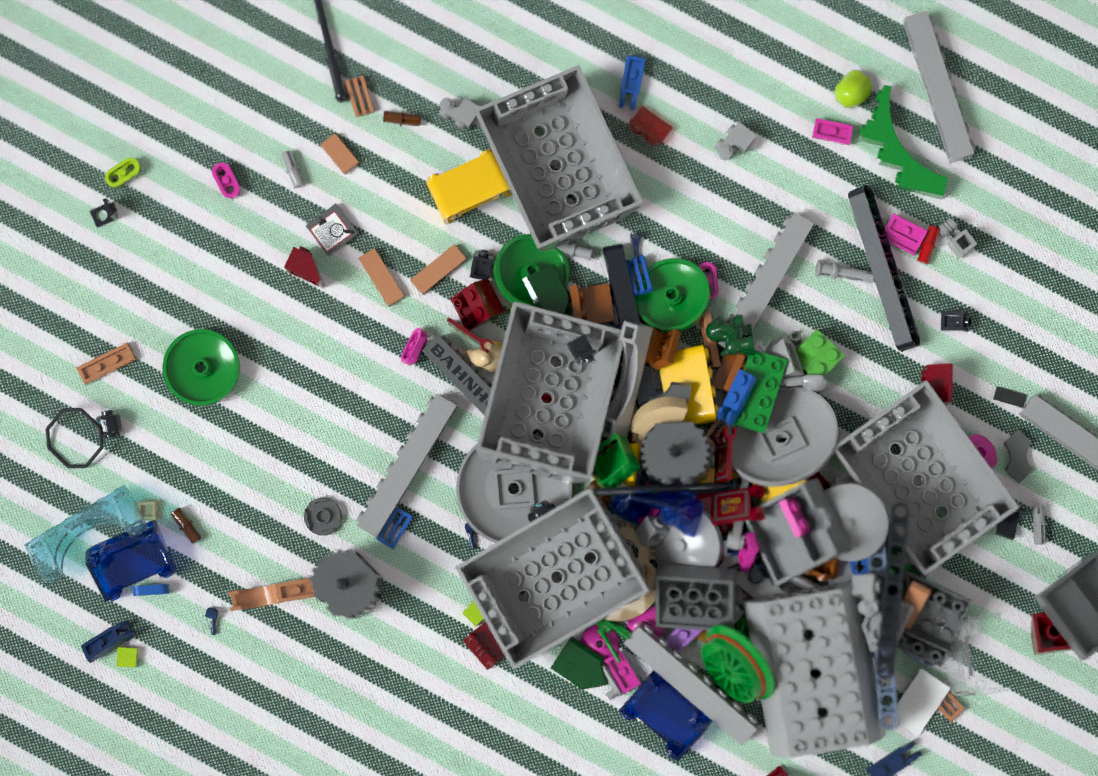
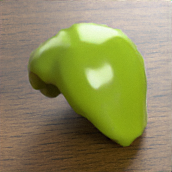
M852 70L843 76L836 85L834 91L836 101L845 108L857 107L871 95L872 84L869 77L861 71Z

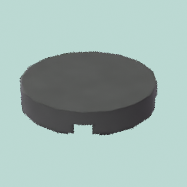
M317 498L312 500L306 507L304 522L312 533L319 536H327L334 533L340 527L342 511L334 500Z

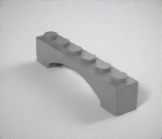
M624 321L620 335V340L623 344L622 373L617 392L606 413L601 436L609 438L615 432L625 437L628 436L653 327L635 322Z

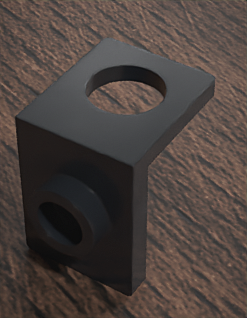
M107 198L102 199L104 205L90 210L97 228L118 219L116 216L118 210L114 202H110ZM101 210L107 212V218L104 221L97 219V213Z
M1019 507L1016 510L1018 512L1011 513L997 523L995 534L1014 540L1018 518L1026 513V509Z

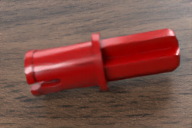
M929 226L924 242H921L922 248L917 259L918 262L929 264L932 251L936 248L934 245L940 231L939 228Z

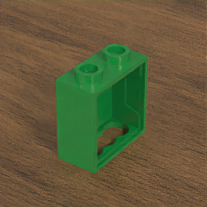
M616 432L598 446L597 452L601 451L615 439L618 442L605 450L603 454L596 455L593 470L600 485L603 487H618L620 483L631 477L640 468L627 437Z

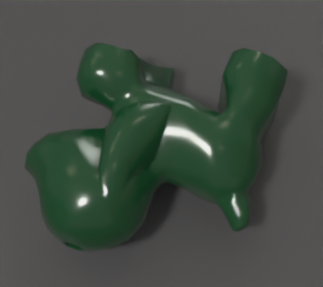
M736 315L733 318V324H728L723 317H718L707 325L706 335L711 341L725 342V349L721 352L722 356L728 354L755 355L751 324L743 325L742 315Z

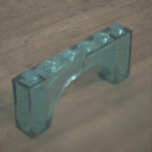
M125 485L116 488L110 494L98 499L93 504L81 509L78 513L66 518L63 522L49 528L43 534L24 544L39 579L47 587L65 578L63 574V561L66 552L72 543L86 531L102 525H116L122 527L133 537L148 528L132 493Z

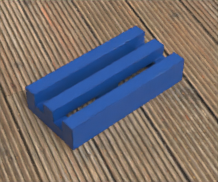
M641 255L640 258H632L633 260L631 261L626 260L635 297L654 291L644 255ZM639 263H642L648 288H644ZM633 265L635 266V270H636V274H637V278H638V282H639V286H640V290H639V291H638V289H637V285H636V281H635V277H634V273H633V269H632V266H633Z
M396 507L376 540L394 550L413 516ZM398 512L401 513L386 540L382 539ZM406 516L407 520L400 529L393 543H389L392 536L399 527L400 523L402 522L403 518Z

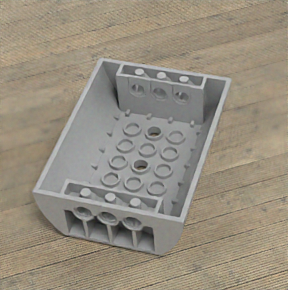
M580 65L474 109L538 251L544 252L556 249L618 222L636 211L643 204ZM537 127H541L545 130V134L537 136L534 130ZM557 161L560 163L561 168L555 171L551 169L550 163ZM573 195L577 202L570 205L566 202V197Z
M514 301L476 453L490 463L565 483L589 481L623 347L620 340L622 330ZM585 334L593 350L596 349L597 354L592 362L586 365L584 363L578 365L567 343ZM556 357L560 359L561 365L554 367L551 365L550 360ZM549 394L552 397V401L544 403L541 396ZM535 430L541 431L543 438L535 440L532 432Z
M927 380L837 443L834 449V453L855 482L870 488L883 500L889 514V529L893 505L903 502L908 506L909 524L906 552L923 576L930 573L1019 508ZM893 444H897L901 449L898 455H894L890 451ZM915 476L923 478L922 486H916L913 483ZM898 507L895 510V514L898 517H903L906 514V510L903 507ZM938 507H943L946 510L944 518L937 516L936 510ZM895 527L893 534L900 537L904 534V529L902 527Z
M590 488L455 567L513 670L650 591L643 569L606 505L599 496H594V491ZM588 552L595 554L596 560L594 563L586 561L585 556ZM556 571L560 572L563 576L562 581L559 583L554 582L552 579V575ZM521 591L528 592L529 600L527 602L520 600L519 594Z
M852 581L743 600L750 642L767 661L775 681L773 695L768 699L761 700L769 749L773 756L794 758L866 746L881 740L886 735L885 729L881 726L879 720L878 691L872 654L862 628L865 615L858 609V605L862 600L851 594ZM806 629L814 631V637L810 640L803 637V632ZM813 668L821 670L819 678H812L810 676V671ZM826 707L828 709L827 716H818V708Z

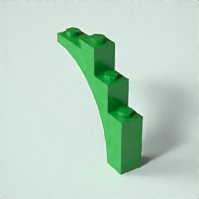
M884 85L881 90L878 89L875 100L879 102L877 108H873L871 119H874V121L867 119L866 123L861 125L859 135H862L861 141L883 147L879 148L877 159H880L879 165L901 170L900 172L897 171L895 183H898L896 189L942 199L948 178L933 173L921 166L901 145L890 117L889 100L891 86Z

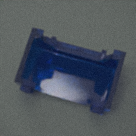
M675 492L614 495L610 500L608 511L637 524L639 517H647L651 508L661 510L660 520L662 523L673 526L683 532V535L695 538L704 509L701 500Z
M155 520L88 548L85 554V564L105 602L119 599L123 588L155 574H158L159 577L168 578L174 572H177L163 534Z
M655 670L651 671L618 710L627 720L634 721L639 718L667 743L665 745L666 754L677 762L706 732L712 723V720Z

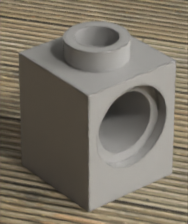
M647 516L635 530V533L643 546H658L669 533V529L661 516Z

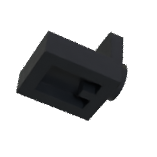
M483 249L475 251L470 278L489 279L494 254Z
M941 311V331L969 332L971 327L969 313L964 311Z
M585 334L567 343L578 365L581 363L586 365L595 359L594 356L597 354L596 349L593 350Z

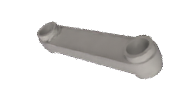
M738 475L737 480L740 482V489L748 488V485L752 486V482ZM743 521L733 523V530L728 533L726 547L742 550L745 536L741 534Z

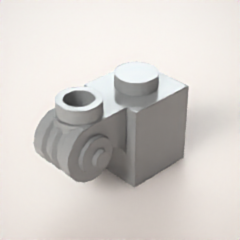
M444 98L440 102L441 110L439 115L446 120L449 118L453 119L455 125L462 130L465 128L470 130L477 120L474 109L480 106L464 98L459 107H454V102L451 98Z
M738 122L736 126L734 124L731 125L726 132L728 134L726 139H720L714 148L717 149L720 159L728 160L732 156L733 147H736L744 154L756 140L757 135Z
M948 218L946 222L939 225L940 234L948 239L949 243L947 245L960 259L973 249L977 243L966 229L960 232L957 226L958 223Z
M874 574L853 575L851 594L862 600L858 605V609L867 617H874L882 610L880 599L884 591L883 580Z

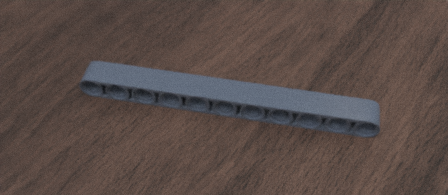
M885 541L874 554L868 557L869 575L874 574L885 580L886 570ZM875 558L882 559L883 565L880 568L873 567L872 561ZM888 646L882 648L881 652L883 655L889 656L892 654L893 648ZM878 650L875 651V663L877 662ZM889 665L886 667L881 666L879 672L887 676L890 674L891 668ZM876 673L880 724L884 729L892 730L898 723L895 675L893 674L891 677L892 683L885 687L881 685V678ZM886 695L893 698L892 705L888 707L884 706L881 702L882 698ZM887 715L893 716L895 720L894 724L889 727L883 723V718Z

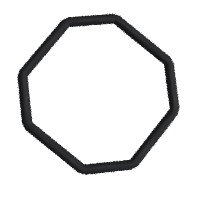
M62 408L46 427L48 450L67 468H87L104 447L102 427L82 408ZM80 411L98 428L100 447L86 464L69 465L51 448L49 430L63 412Z

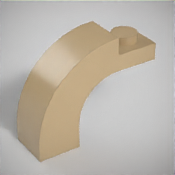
M672 396L660 397L647 402L637 410L631 421V441L641 445L640 451L643 448L642 441L646 440L645 434L654 427V424L681 423L684 421L687 411L686 399Z
M644 563L643 567L650 591L605 617L606 620L625 621L633 619L644 613L654 603L656 569L652 564Z

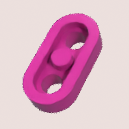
M217 163L212 169V175L223 196L227 199H235L240 194V185L231 168L226 163ZM224 170L226 171V174L224 176H220V171ZM229 187H234L232 193L228 192Z
M704 262L699 265V268L702 271L709 270L710 275L706 276L712 290L710 301H712L719 293L716 268L712 263Z
M416 328L412 332L401 355L403 363L410 366L418 361L419 353L428 340L426 331Z

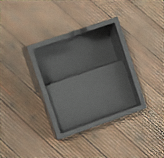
M818 478L803 482L758 506L762 507L763 513H765L763 521L745 520L750 532L755 534L756 541L759 542V551L776 586L784 584L852 550ZM795 497L799 502L801 511L809 522L811 530L809 534L798 538L795 537L779 504L780 501Z
M1097 550L1084 556L1034 597L1081 661L1087 660L1098 651Z

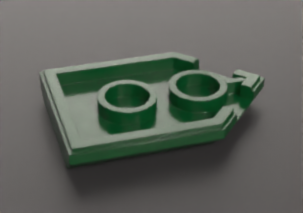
M555 264L522 279L535 307L567 315L572 299Z
M571 636L550 669L582 690L609 685L603 670V665H605L604 657Z

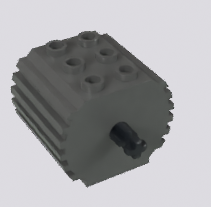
M694 422L654 424L655 428L645 434L646 440L642 441L644 448H641L643 455L641 459L646 473L652 482H656L659 485L694 484L707 479V472H710V464H712L711 450L705 433L702 429H697Z
M338 549L336 550L338 553H328L330 556H323V561L316 563L318 567L312 569L314 574L309 577V580L312 582V589L315 591L313 595L320 602L328 604L326 608L333 616H345L347 619H355L364 616V613H369L371 611L370 607L374 608L377 605L375 601H379L381 598L379 593L382 594L383 592L381 587L383 577L355 550L351 549L349 552H346L345 550Z

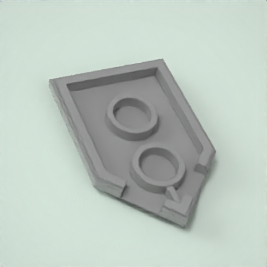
M901 601L897 643L914 609V606ZM889 605L885 609V613L889 616H893L897 612L896 607L893 605ZM878 612L871 618L866 616L862 624L871 652L878 650L881 612ZM886 625L883 632L885 635L891 636L894 634L895 628L892 625Z

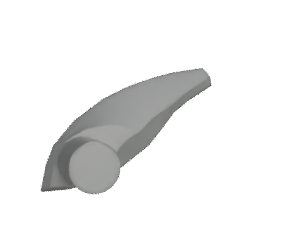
M603 665L604 673L609 685L612 687L605 695L609 700L617 694L622 696V689L612 672Z

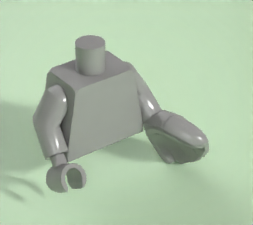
M792 331L789 337L784 336L772 340L765 353L787 360L780 386H802L814 392H822L827 388V380L823 375H804L794 345L801 343L800 337L793 339L798 336L797 331Z

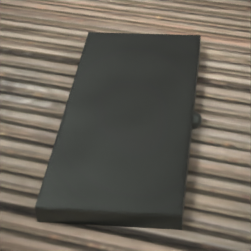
M996 387L993 400L1023 408L1026 399L1025 394L1001 387Z

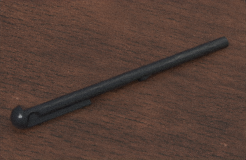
M314 0L318 24L321 26L328 54L326 59L336 94L335 99L340 103H344L348 100L349 93L344 91L322 0Z
M732 478L730 482L594 488V496L690 491L692 495L714 494L740 489V482Z

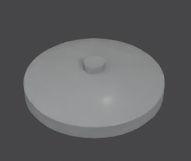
M841 483L825 490L824 492L852 548L851 551L836 559L858 561L874 554L884 543L889 531V514L883 500L870 488L857 483Z
M681 504L668 508L659 515L665 521L669 533L658 546H651L652 549H655V552L652 553L656 558L657 564L717 568L722 557L723 540L718 525H712V517L706 511L694 505Z

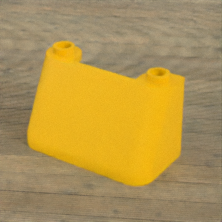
M490 149L480 153V157L440 175L435 173L429 176V180L426 182L445 225L454 222L453 219L456 218V215L461 217L462 214L494 199H500V195L506 198L512 195L494 153Z

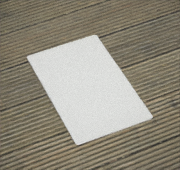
M920 669L897 704L898 723L919 736L949 692L950 687L923 669Z

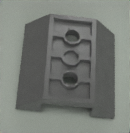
M898 568L895 576L900 574V568ZM904 570L901 600L904 599L913 581L931 591L910 630L904 629L897 643V648L942 667L972 600ZM890 586L889 595H897L898 587ZM936 616H944L946 618V622H937Z

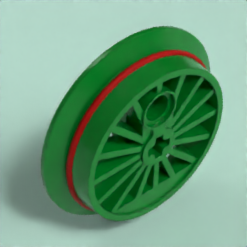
M724 625L712 626L707 632L706 644L702 647L701 655L705 668L715 683L729 696L741 702L747 703L754 699L765 700L770 698L775 691V681L772 671L760 651L738 631Z

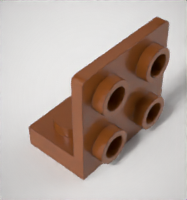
M609 284L579 288L578 285H570L574 318L597 324L614 321Z

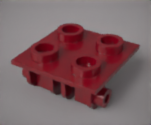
M486 621L463 640L487 670L505 656Z

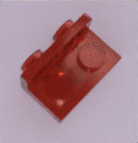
M641 106L633 119L629 121L630 130L637 135L642 134L645 136V140L652 146L656 144L660 147L673 129L672 126L644 106Z

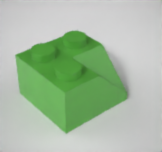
M818 329L796 350L805 375H823L825 377L845 356Z

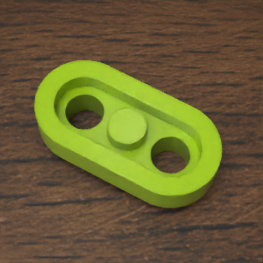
M126 158L106 172L105 181L110 187L119 188L140 173L141 165L135 158ZM134 165V170L129 171V166ZM118 176V181L114 182L113 177Z

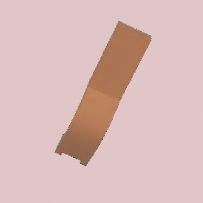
M307 578L263 587L230 591L228 596H231L233 607H230V610L236 611L315 597L313 595L315 591L312 589V582Z

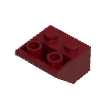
M488 278L473 282L450 298L464 328L469 331L495 319L505 312Z

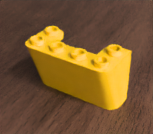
M703 345L676 350L673 364L658 369L661 376L663 393L669 388L671 382L691 383L689 403H687V411L683 422H694L695 426L715 423L717 412H719L718 405H714L713 397H716L715 388L710 385L709 380L712 378L711 367H707L706 363L709 359L708 349L704 348Z

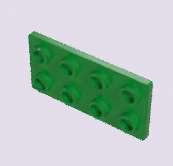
M756 350L755 355L748 356L744 372L757 377V380L742 412L739 413L733 425L763 434L766 432L787 365L786 359Z

